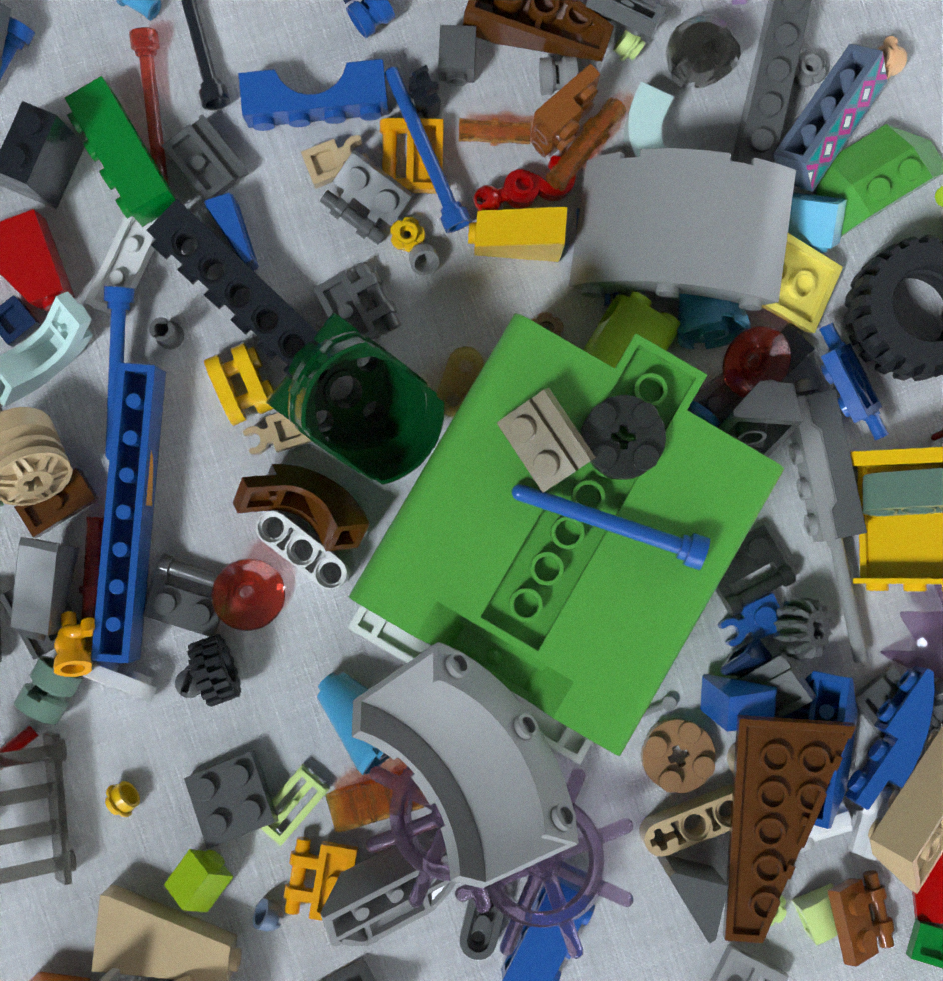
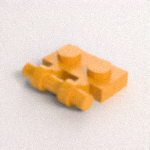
M297 837L295 850L291 851L289 864L292 865L290 881L285 884L283 895L286 898L285 913L297 915L300 911L301 902L310 903L309 919L322 921L320 913L340 873L356 865L358 847L322 841L319 855H314L309 852L311 839ZM306 869L316 870L314 888L304 885Z

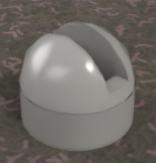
M428 243L414 245L409 254L411 268L419 275L431 274L439 265L437 252ZM425 254L426 262L420 263L419 256Z

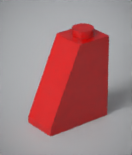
M32 209L0 221V275L30 304L41 310L50 311L55 297L67 291L75 298L46 218Z

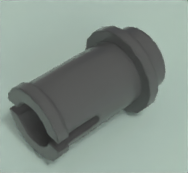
M163 317L152 321L149 329L150 334L153 338H156L157 343L161 347L172 350L182 344L184 331L178 323L168 321V319Z

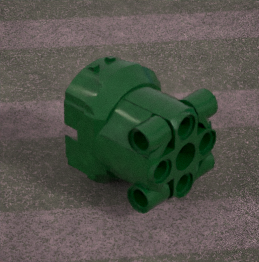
M332 312L313 338L319 345L316 346L309 342L295 354L288 370L293 375V378L286 375L266 403L295 424V428L349 468L362 473L370 480H376L382 485L394 482L418 468L429 456L433 448H435L444 422V402L437 397V393L428 387L427 382L371 338L365 334H359L360 332L355 327ZM370 357L367 364L358 366L357 359ZM351 376L353 386L350 394L343 399L332 400L330 391L333 383L340 377ZM375 401L376 408L374 412L364 416L363 410L365 406ZM326 410V419L321 424H318L316 413Z

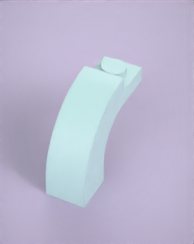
M644 82L640 83L625 121L624 147L627 158L640 157L641 149L665 148L661 134L662 123L674 97Z
M68 291L55 297L47 318L31 337L17 347L0 354V403L3 407L27 396L51 380L80 354L93 336L88 329L92 319L88 316L85 308L77 303Z

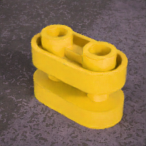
M245 343L230 348L234 359L223 363L218 354L204 360L205 368L217 396L233 426L247 420L244 409L255 406L259 414L273 409L266 401L274 392V389L269 379L263 381L258 368L262 367L263 364L255 347L253 346L248 349ZM239 372L248 390L247 393L238 396L230 376Z

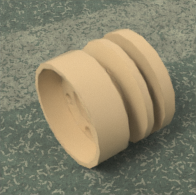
M16 407L1 411L0 501L15 506L34 505L48 500L61 492L70 482L73 470L51 417L44 411L32 407Z

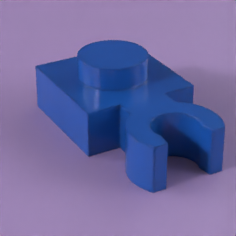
M768 593L744 606L743 612L740 613L741 618L722 619L717 624L719 628L723 629L732 625L736 630L735 636L726 640V644L728 646H737L743 642L748 633L752 639L758 638L759 640L776 633L777 627L773 622L778 620L777 609L780 606L774 594Z

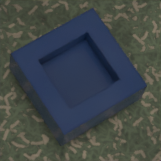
M16 295L11 296L0 305V336L9 346H16L41 326L40 322Z

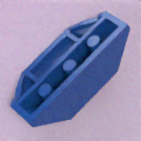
M813 671L805 680L816 694L814 700L782 717L853 722L856 725L858 712L853 678ZM855 731L852 738H848L841 755L843 759L838 770L834 771L827 787V796L815 821V826L831 829L847 790Z

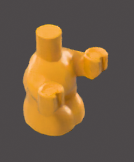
M67 611L61 614V628L54 643V649L57 653L53 666L55 674L64 677H78L87 675L92 671L90 656L93 638L91 637L95 630L94 618H85L81 620V624H77V614L75 612Z

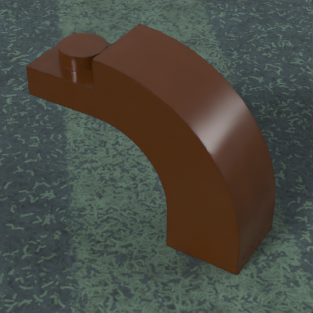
M271 464L267 475L242 477L233 500L237 513L278 510L301 517L314 528L325 551L358 548L370 525L361 506L342 486L318 472L295 465Z

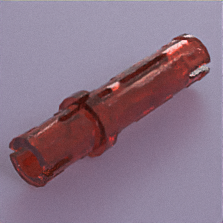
M86 517L83 586H79V593L82 594L81 620L85 618L95 619L104 517Z

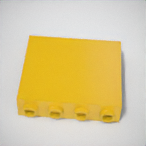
M943 447L850 452L852 466L857 467L858 493L862 512L864 475L943 468ZM943 513L898 516H870L863 514L867 533L859 534L860 578H853V584H866V591H889V584H903V591H927V584H942L943 592Z

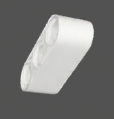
M276 511L266 512L259 517L256 523L258 537L324 589L333 590L347 583L350 577L348 563L334 551H325L321 541L291 517ZM279 518L283 522L284 530L278 538L274 539L267 532V524L271 519ZM302 540L308 541L313 548L311 557L306 561L300 560L295 553L297 543ZM330 562L338 564L342 571L341 578L336 583L328 582L323 575L325 566Z

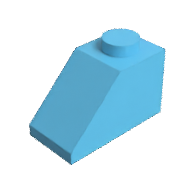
M793 192L788 233L820 253L827 252L828 248L832 249L840 243L847 199Z

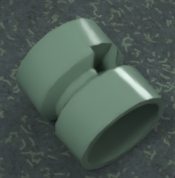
M43 655L39 657L30 673L32 682L23 685L14 701V705L22 713L35 720L55 725L59 723L68 707L66 697L75 695L84 677H64L55 674L53 668L54 658Z

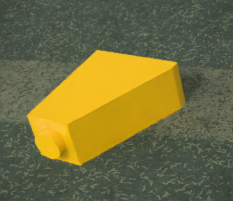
M568 207L477 211V222L469 223L468 244H475L474 256L559 262L565 245Z

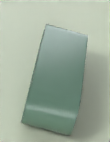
M943 468L881 472L863 476V514L898 516L943 513Z

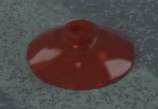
M767 326L752 327L740 333L730 343L723 359V376L728 387L736 394L746 397L760 381L776 380L777 382H782L788 372L791 361L788 341L779 331ZM754 354L753 360L748 363L750 357Z
M252 558L241 559L226 566L217 576L212 587V605L217 616L229 627L242 631L257 630L271 623L280 613L285 601V585L278 571L267 562ZM245 586H251L253 589L252 594L248 597L240 596V591Z

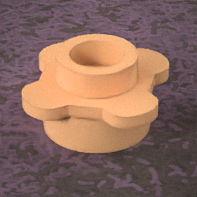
M888 36L884 40L883 45L877 48V50L883 51L887 79L900 73L907 62V52L903 47L897 45L898 39L894 36Z

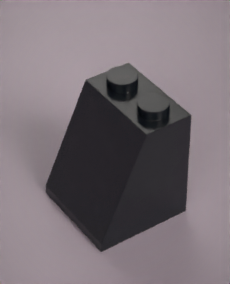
M22 101L0 149V186L57 209L84 150L83 142L57 115Z

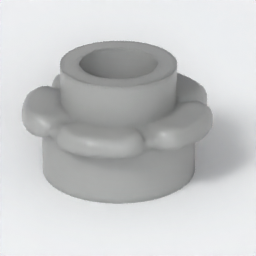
M811 51L800 53L794 81L803 87L820 83L826 75V70H824L826 66L825 59L820 54L814 55ZM806 66H811L812 71H808Z

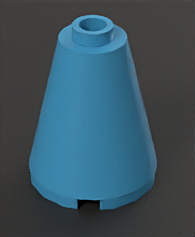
M679 293L678 320L680 325L676 336L680 346L687 349H695L694 343H705L706 349H713L744 338L743 330L745 329L750 332V320L746 311L739 308V303Z
M333 672L326 676L318 685L320 692L317 695V699L357 770L362 775H368L390 758L378 748L352 737L353 700L369 689L344 672L338 675Z

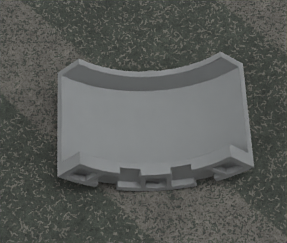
M683 148L641 149L640 157L624 158L622 152H615L587 160L569 287L582 290V295L589 298H603L604 294L633 291L656 292L657 295L668 298L678 297L679 293L698 295L739 303V308L749 311L761 310L762 305L779 303L796 170L758 158H753L751 164L730 161L731 153Z
M437 642L353 700L352 737L378 748L393 760L396 758L401 759L413 771L411 778L420 788L429 804H436L445 824L440 829L447 849L450 881L484 888L579 844L576 814L573 810L565 779L546 738L538 727L536 719L528 713L521 702L500 680L475 660L454 648Z

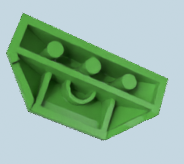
M885 124L839 152L818 183L815 195L847 199L841 233L842 237L943 175V159L930 140Z

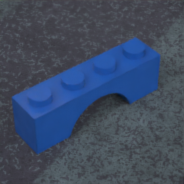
M383 59L347 62L338 82L330 89L318 94H302L291 90L280 80L275 69L238 73L242 116L248 128H254L258 131L272 130L275 128V125L285 124L297 128L310 125V122L316 121L339 124L345 122L347 118L357 117L366 121L377 120L382 115L389 114Z

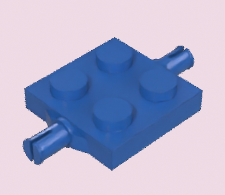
M833 322L820 328L819 331L829 348L827 349L828 353L821 356L824 362L821 365V370L828 383L835 384L840 394L838 404L846 417L851 416L854 423L861 420L866 421L875 441L889 435L890 433L887 431L879 415L881 414L879 409L882 408V405L851 343L845 344V342H842Z

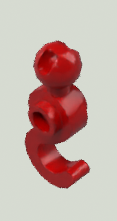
M553 155L548 163V168L561 176L562 184L558 186L550 185L542 177L528 170L518 169L508 174L501 188L497 189L492 185H483L478 188L473 197L474 205L478 211L498 210L501 203L506 201L512 207L520 209L532 205L537 195L544 200L560 201L568 196L575 184V170L565 158Z

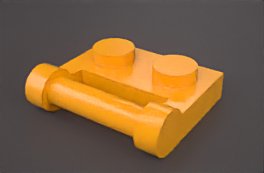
M404 118L381 119L379 132L383 134L382 170L412 193L437 194ZM420 118L443 171V119ZM407 134L406 178H396L397 135Z

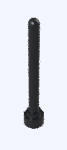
M181 0L203 80L200 84L201 89L198 92L202 107L205 110L224 108L230 103L226 85L222 84L221 80L216 77L196 0Z

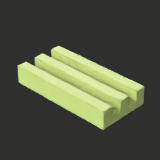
M304 764L300 766L272 799L274 808L301 777L307 782L279 813V821L261 828L280 846L330 789L326 783L323 784L316 774L308 771ZM313 786L317 789L316 794L281 834L276 831V828Z

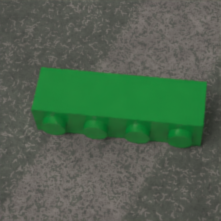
M100 76L64 97L72 111L67 114L68 119L79 134L84 132L88 140L84 141L83 145L95 162L100 160L104 168L99 170V173L110 190L116 188L120 197L115 199L125 217L128 219L133 216L142 227L159 218L176 198L116 94L105 79Z

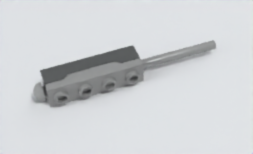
M803 378L794 383L803 422L790 434L792 443L789 444V455L793 465H797L800 479H797L796 487L799 498L805 500L807 514L804 515V525L807 534L813 537V542L826 541L831 550L854 663L868 661V655L843 540L844 537L867 533L836 389L813 393V391L819 390V386L815 381Z

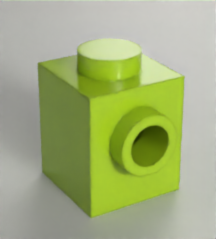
M189 849L164 886L182 911L208 912L231 881L233 875L224 865V858L216 851L210 849L207 851Z

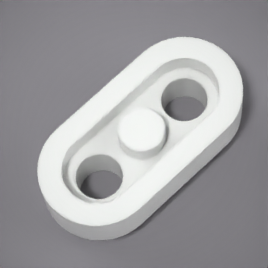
M96 661V664L92 663V671L87 675H83L85 678L149 702L152 701L157 690L156 687L151 686L153 678L132 671L130 677L117 673L119 666L111 662Z

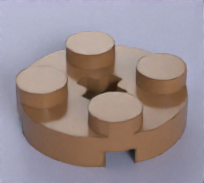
M668 718L656 723L647 733L640 753L642 766L648 777L664 791L670 793L690 792L702 786L713 775L715 771V748L708 733L697 724L682 718ZM678 745L681 750H687V755L684 757L682 764H678L676 761H669L668 757L673 754L672 748Z

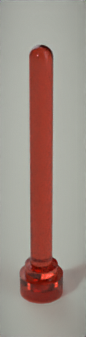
M147 27L135 28L129 32L130 47L135 51V56L139 57L150 154L169 186L165 150L162 147L164 140L154 57L160 48L158 31Z

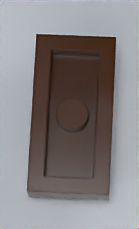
M75 468L72 471L70 482L52 498L34 505L14 506L32 537L38 538L98 501L99 497L83 471Z

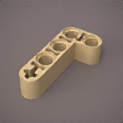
M735 743L731 745L727 752V762L732 776L734 773ZM733 783L645 818L640 824L639 833L648 851L655 856H668L730 831L731 814L719 816L718 811L723 802L732 801ZM692 814L700 815V823L696 828L690 830L684 828V822L688 816ZM674 822V825L680 832L679 835H675V833L673 832L674 829L670 823ZM656 829H661L663 832L661 833L662 840L656 842L654 839V831Z

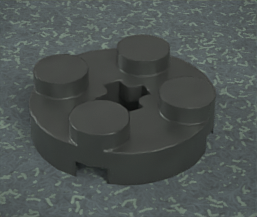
M630 395L612 396L597 404L583 422L580 433L596 457L590 461L592 466L604 476L616 480L636 478L656 466L666 443V431L664 423L658 415V410L651 403ZM620 426L627 427L628 433H633L634 441L628 443L627 449H620L619 442L612 441L611 438L612 434L619 432Z

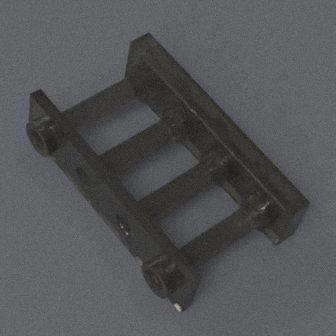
M44 732V746L0 753V769L45 761L47 783L0 791V807L48 798L50 820L0 830V846L51 835L53 857L1 868L0 885L54 872L55 879L64 885L73 884L72 872L76 871L77 864L73 849L69 848L62 761H66L67 749L64 739H60V734Z

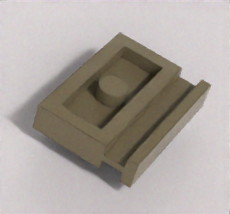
M549 387L540 391L536 396L497 422L501 431L543 493L596 458Z

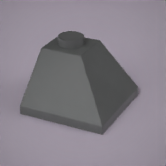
M776 380L760 381L730 413L718 429L769 457L803 422L794 383H782Z

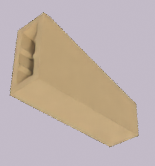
M110 885L100 895L92 971L107 973L112 968L120 969V974L174 980L189 975L193 981H229L232 973L239 970L242 949L236 948L237 934L123 887Z

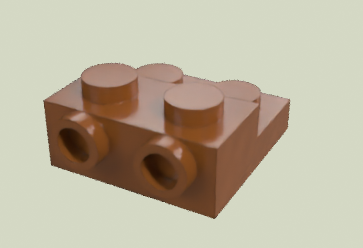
M591 63L535 111L531 143L542 157L548 155L550 158L557 151L564 153L577 140L575 135L580 128V119L593 108V100L598 93L597 85L601 74Z

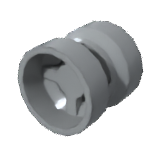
M564 56L561 60H553L551 57L539 58L541 95H552L556 90L563 88L578 75L576 57ZM555 67H557V83H558V84H556V68H555Z

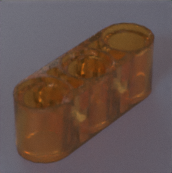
M410 768L348 785L325 795L335 832L358 828L430 806V804L411 778L413 771Z

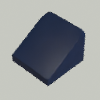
M754 638L729 654L721 667V673L729 676H741L773 656L758 638Z

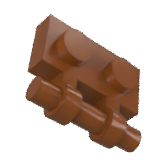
M875 870L863 872L865 886L862 879L849 878L827 890L844 965L857 967L878 954L877 938L881 948H891L894 946L892 932L895 931L893 919L888 916L884 902L887 898L885 885L880 884L878 872ZM869 904H870V908H871V912H872V916H873L872 919H871V915H870V911H869Z

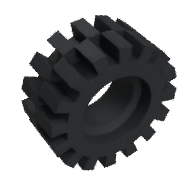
M215 634L190 643L188 645L189 650L187 651L190 658L188 660L189 666L193 669V672H191L193 679H196V687L198 691L201 690V697L203 700H206V704L213 707L240 697L241 682L237 676L239 674L238 669L234 665L235 660L230 654L229 646H226L225 639L220 634Z

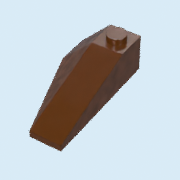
M468 0L463 20V26H476L477 38L494 44L600 62L604 59L614 25L592 9L586 7L579 0Z

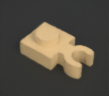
M360 135L349 137L345 141L344 146L340 148L337 147L335 140L332 139L301 151L315 189L333 182L351 155L353 148L362 145ZM363 153L362 155L369 160L367 153Z
M280 413L265 417L268 425L267 428L261 429L251 426L243 431L246 437L254 434L260 437V444L257 447L248 449L252 455L264 453L270 444H274L276 452L279 453L312 442L295 428V424Z

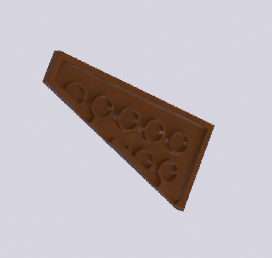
M737 715L726 879L728 890L725 899L723 924L725 941L764 942L781 903L779 899L787 880H791L796 868L795 862L801 848L805 847L827 796L826 790L833 773L838 770L843 759L841 755L848 738L851 739L855 731L856 725L853 722Z

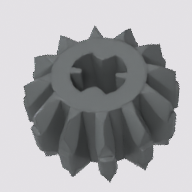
M812 598L785 600L783 607L777 609L778 620L773 622L777 627L774 638L779 640V651H785L787 657L794 658L795 660L822 657L824 649H828L830 646L828 638L830 635H833L829 626L832 619L827 618V607L822 606L819 600Z

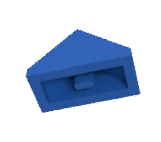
M705 673L702 676L700 710L726 732L736 730L737 715L775 717L777 687Z

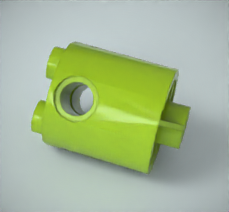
M633 291L630 297L623 294L616 295L582 350L615 368L635 334L667 351L678 334L677 329L680 321L668 313L662 312L660 314L651 308L652 302L638 292Z

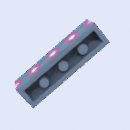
M849 44L773 153L777 164L796 170L795 187L814 191L888 82L882 50Z

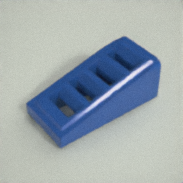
M229 192L205 200L204 203L207 210L239 258L253 271L257 270L259 267L239 203L233 194Z

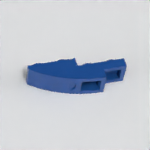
M914 666L913 669L906 670L898 680L897 686L899 689L892 699L886 700L876 714V717L879 719L874 724V727L884 733L885 736L883 739H878L871 746L868 752L869 760L862 770H857L850 777L847 783V788L849 789L844 795L866 810L870 809L887 782L903 788L922 752L931 722L935 692L934 672L929 668Z

